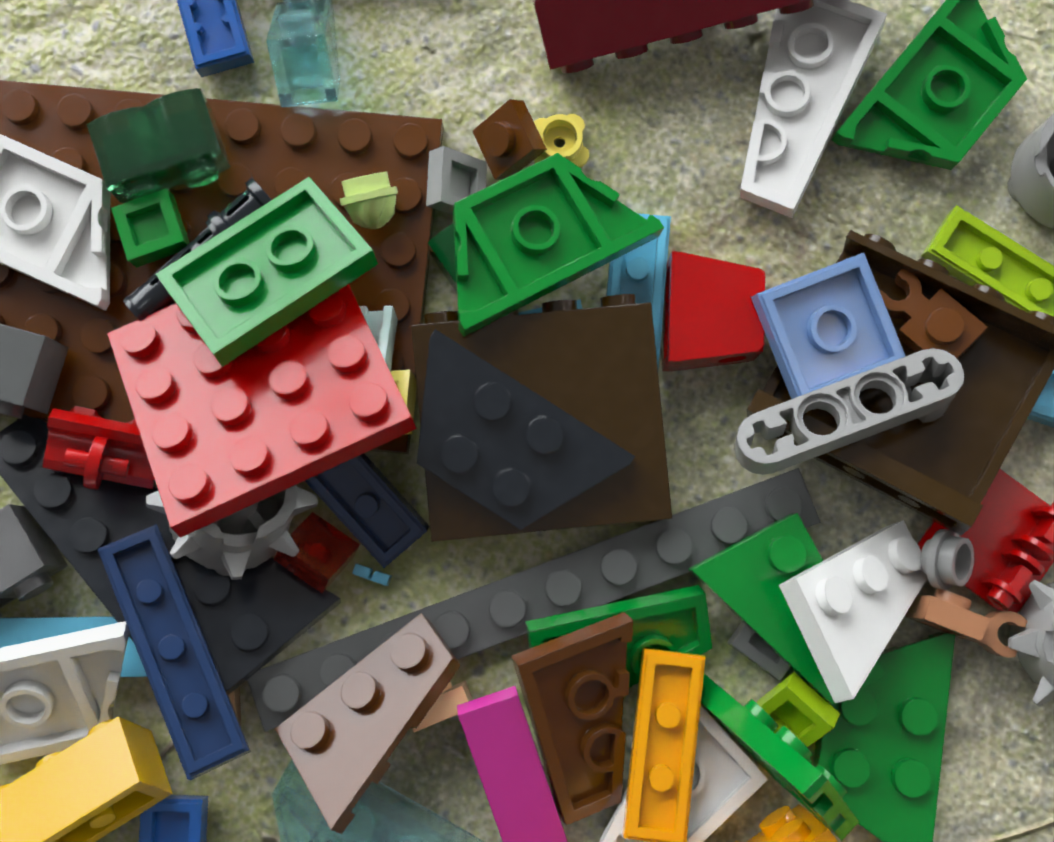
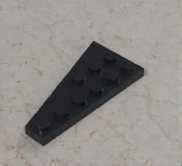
M23 415L22 419H17L0 431V476L118 623L124 622L123 613L97 549L157 524L170 552L175 541L172 533L169 531L167 516L146 507V496L157 492L158 489L154 486L153 489L102 480L99 489L95 490L84 487V476L42 468L48 439L47 423L40 418ZM186 555L178 559L172 557L228 695L341 603V599L272 557L255 568L246 569L242 579L232 580L230 576H222L214 569H208Z

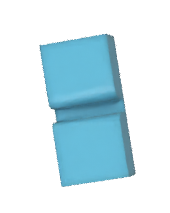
M358 563L355 564L352 574L389 586L392 575L381 571H375L372 575V568Z

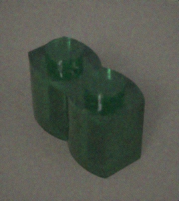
M201 88L173 92L159 97L143 107L117 110L87 124L106 188L120 203H126L165 188L169 190L175 185L185 184L188 187L205 186L217 180L219 173L231 167L211 106Z

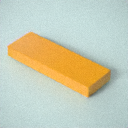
M642 648L622 831L625 839L649 842H687L706 659L703 655Z

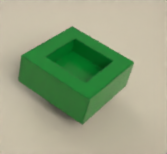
M167 188L111 208L127 260L136 268L174 255L189 244L175 197Z

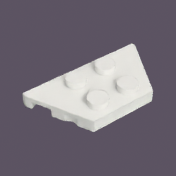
M0 134V264L106 311L110 304L111 187L101 178Z
M126 621L0 648V765L63 751L86 737L89 730L95 725L112 719L130 632Z

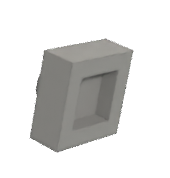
M445 146L429 151L426 207L453 215L455 202L486 188L487 162Z

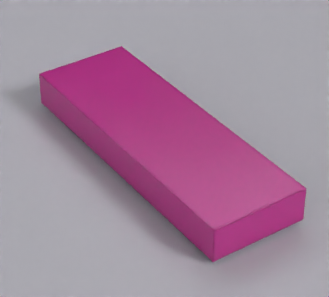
M516 686L457 705L458 717L502 842H568Z

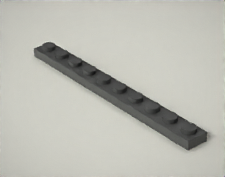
M796 468L672 515V519L652 522L262 668L247 681L264 732L272 730L283 723L420 613L431 621L456 659H460L526 634L525 621L600 606L690 572L688 570L690 567L791 513H798L805 528L821 523L800 469Z

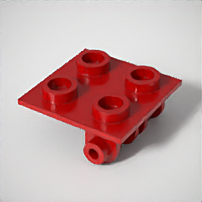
M999 469L981 502L984 506L973 526L963 535H959V537L968 538L974 549L972 574L968 582L963 586L995 610L1018 613L1032 594L1029 584L1034 580L1040 582L1054 563V501L1050 506L1003 470ZM933 521L917 543L920 550L922 551L925 542L932 539L938 530L947 528Z

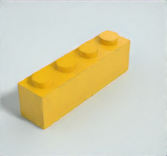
M119 716L115 719L103 721L92 727L83 739L63 751L45 756L37 762L33 770L10 784L1 785L0 842H96L173 794L152 731Z

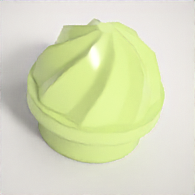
M387 171L341 181L345 197L340 198V203L350 215L353 223L368 229H378L389 222L395 214L398 190L397 186L391 187Z

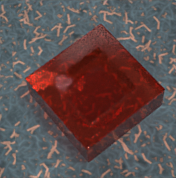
M312 512L290 534L299 549L298 554L292 557L277 551L274 560L323 593L351 562L360 544Z

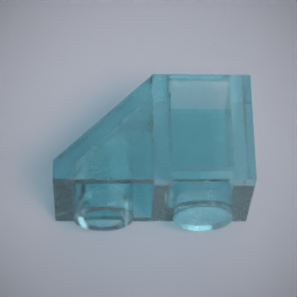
M283 0L284 2H277L266 42L281 107L338 101L340 71L332 0Z

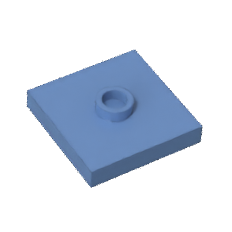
M864 253L762 291L751 297L791 399L906 357Z

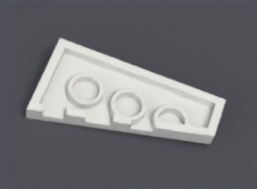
M813 0L814 6L812 8L792 14H780L779 8L776 9L740 188V198L793 218L884 27L887 13L849 0Z

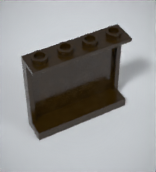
M850 230L846 236L843 252L836 263L864 253L879 291H883L889 298L896 301L907 297L906 292L894 282L897 273L901 269H905L919 279L922 287L921 294L930 300L942 288L988 328L958 359L964 371V381L943 416L935 421L922 423L917 418L814 457V459L961 536L973 526L984 506L981 504L983 498L1054 370V317L1040 311L1026 312L1006 303V299L1001 293L988 286L980 284L970 286L951 277L949 271L937 262L929 259H918L916 261L896 251L891 242L875 234H865L863 236ZM891 318L895 331L898 334L899 329L906 322L901 318ZM899 339L905 356L915 353ZM778 365L763 391L758 389L747 408V417L791 400ZM919 382L914 386H911V391H913L915 387L923 385L925 383ZM865 389L859 395L861 404L872 413L883 414L893 409L892 399L881 389ZM813 409L803 415L804 425L814 434L829 435L837 429L835 418L825 410ZM785 420L787 425L784 434L776 437L777 439L791 434L790 422L788 420Z
M635 294L605 296L600 298L601 307L577 309V300L549 301L542 303V313L519 315V311L516 310L465 337L459 331L458 311L427 313L424 315L425 324L411 325L420 426L429 341L431 334L436 329L635 456L630 465L522 530L425 469L431 542L672 519L651 302L636 304Z

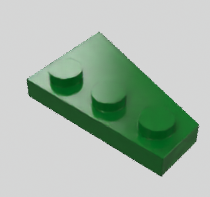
M699 585L525 621L529 648L625 612L633 619L632 641L627 642L625 668L630 673V688L639 683L642 648L698 655L712 649L706 593Z

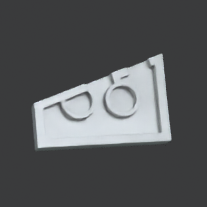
M702 706L700 707L687 842H704L768 780ZM627 789L622 796V802L618 804L599 842H649L625 839L623 837Z

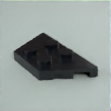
M435 329L431 334L417 464L518 529L522 530L630 465L635 458L628 451Z

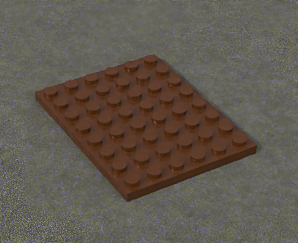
M0 80L1 135L101 178L111 187L110 304L106 311L0 264V324L44 335L69 347L48 414L25 408L23 415L48 421V416L53 408L70 411L74 406L96 410L98 415L104 419L127 423L135 418L107 333L138 320L125 305L123 299L144 284L174 255L138 268L133 266L127 260L111 208L167 188L175 197L190 243L208 227L205 224V221L209 219L207 215L213 210L217 212L224 210L246 190L245 182L251 177L272 200L310 177L373 249L378 265L349 283V286L358 305L367 306L368 311H383L384 306H393L398 321L391 371L411 370L416 378L411 325L423 324L430 262L428 242L432 239L435 209L426 207L429 151L442 147L443 120ZM387 171L391 187L397 186L398 190L395 214L389 222L378 229H368L353 223L350 215L340 203V198L345 197L341 181ZM0 414V417L15 418L4 414ZM411 434L402 435L370 451L409 454Z

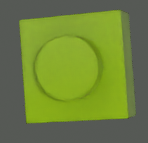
M795 672L756 702L779 725L774 733L784 725L806 747H809L834 729L840 715L832 705Z

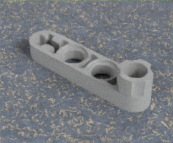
M926 349L756 412L745 418L738 427L734 445L736 459L743 468L751 473L771 474L917 418L922 423L935 421L943 416L963 384L964 371L962 365L954 355L945 350ZM919 382L925 383L923 385L915 387L913 391H911V386H914ZM865 389H881L892 399L893 409L883 414L872 413L861 404L859 395ZM813 409L825 410L835 418L837 429L829 435L814 434L804 425L803 415ZM785 420L790 422L791 434L775 442L772 454L767 455L762 447L750 448L755 433L760 432L765 440H771L784 434L787 425Z

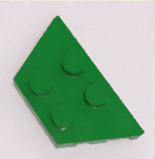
M946 0L837 130L831 140L839 146L952 170L1027 80V77L1016 56L1006 48L1005 35L996 17L988 20L978 0Z
M559 153L455 202L453 226L458 325L461 335L465 337L658 238L664 226L653 215L650 214L646 220L619 202L620 194L601 181L587 178L580 167Z
M938 632L929 635V638L902 647H892L883 650L878 661L886 676L858 691L854 699L832 705L840 713L835 727L815 743L813 766L816 767L817 764H820L846 789L848 793L842 799L858 819V824L883 842H933L955 644L954 634Z
M704 674L701 704L722 723L721 726L785 790L842 841L859 823L842 799L848 793L846 789L820 764H817L816 767L812 765L813 762L809 759L813 755L812 752L788 728L783 725L774 733L779 725L754 700L750 699L743 707Z

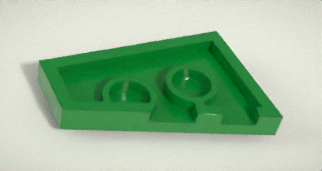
M798 513L787 515L688 569L697 579L711 589L742 622L746 623L821 697L832 705L836 704L779 587V584L823 561ZM878 660L859 691L886 676Z

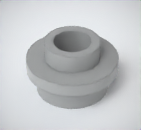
M940 529L934 534L932 539L925 542L921 551L920 563L921 569L924 574H927L931 586L948 590L953 585L963 586L968 582L974 566V549L968 538L959 537L952 530Z

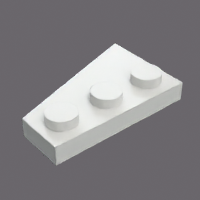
M904 520L880 529L779 584L834 703L855 698L927 580V574H924L921 569L920 547L912 538Z

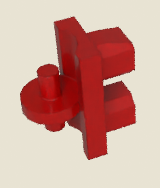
M74 406L70 411L52 409L48 416V439L42 468L84 476V487L95 490L99 489L102 480L153 489L155 479L135 418L130 422L124 423L104 419L98 415L96 410Z

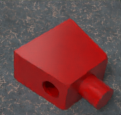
M672 251L667 262L662 371L672 372L754 361L763 352L765 332L751 297L765 291V271L751 266Z

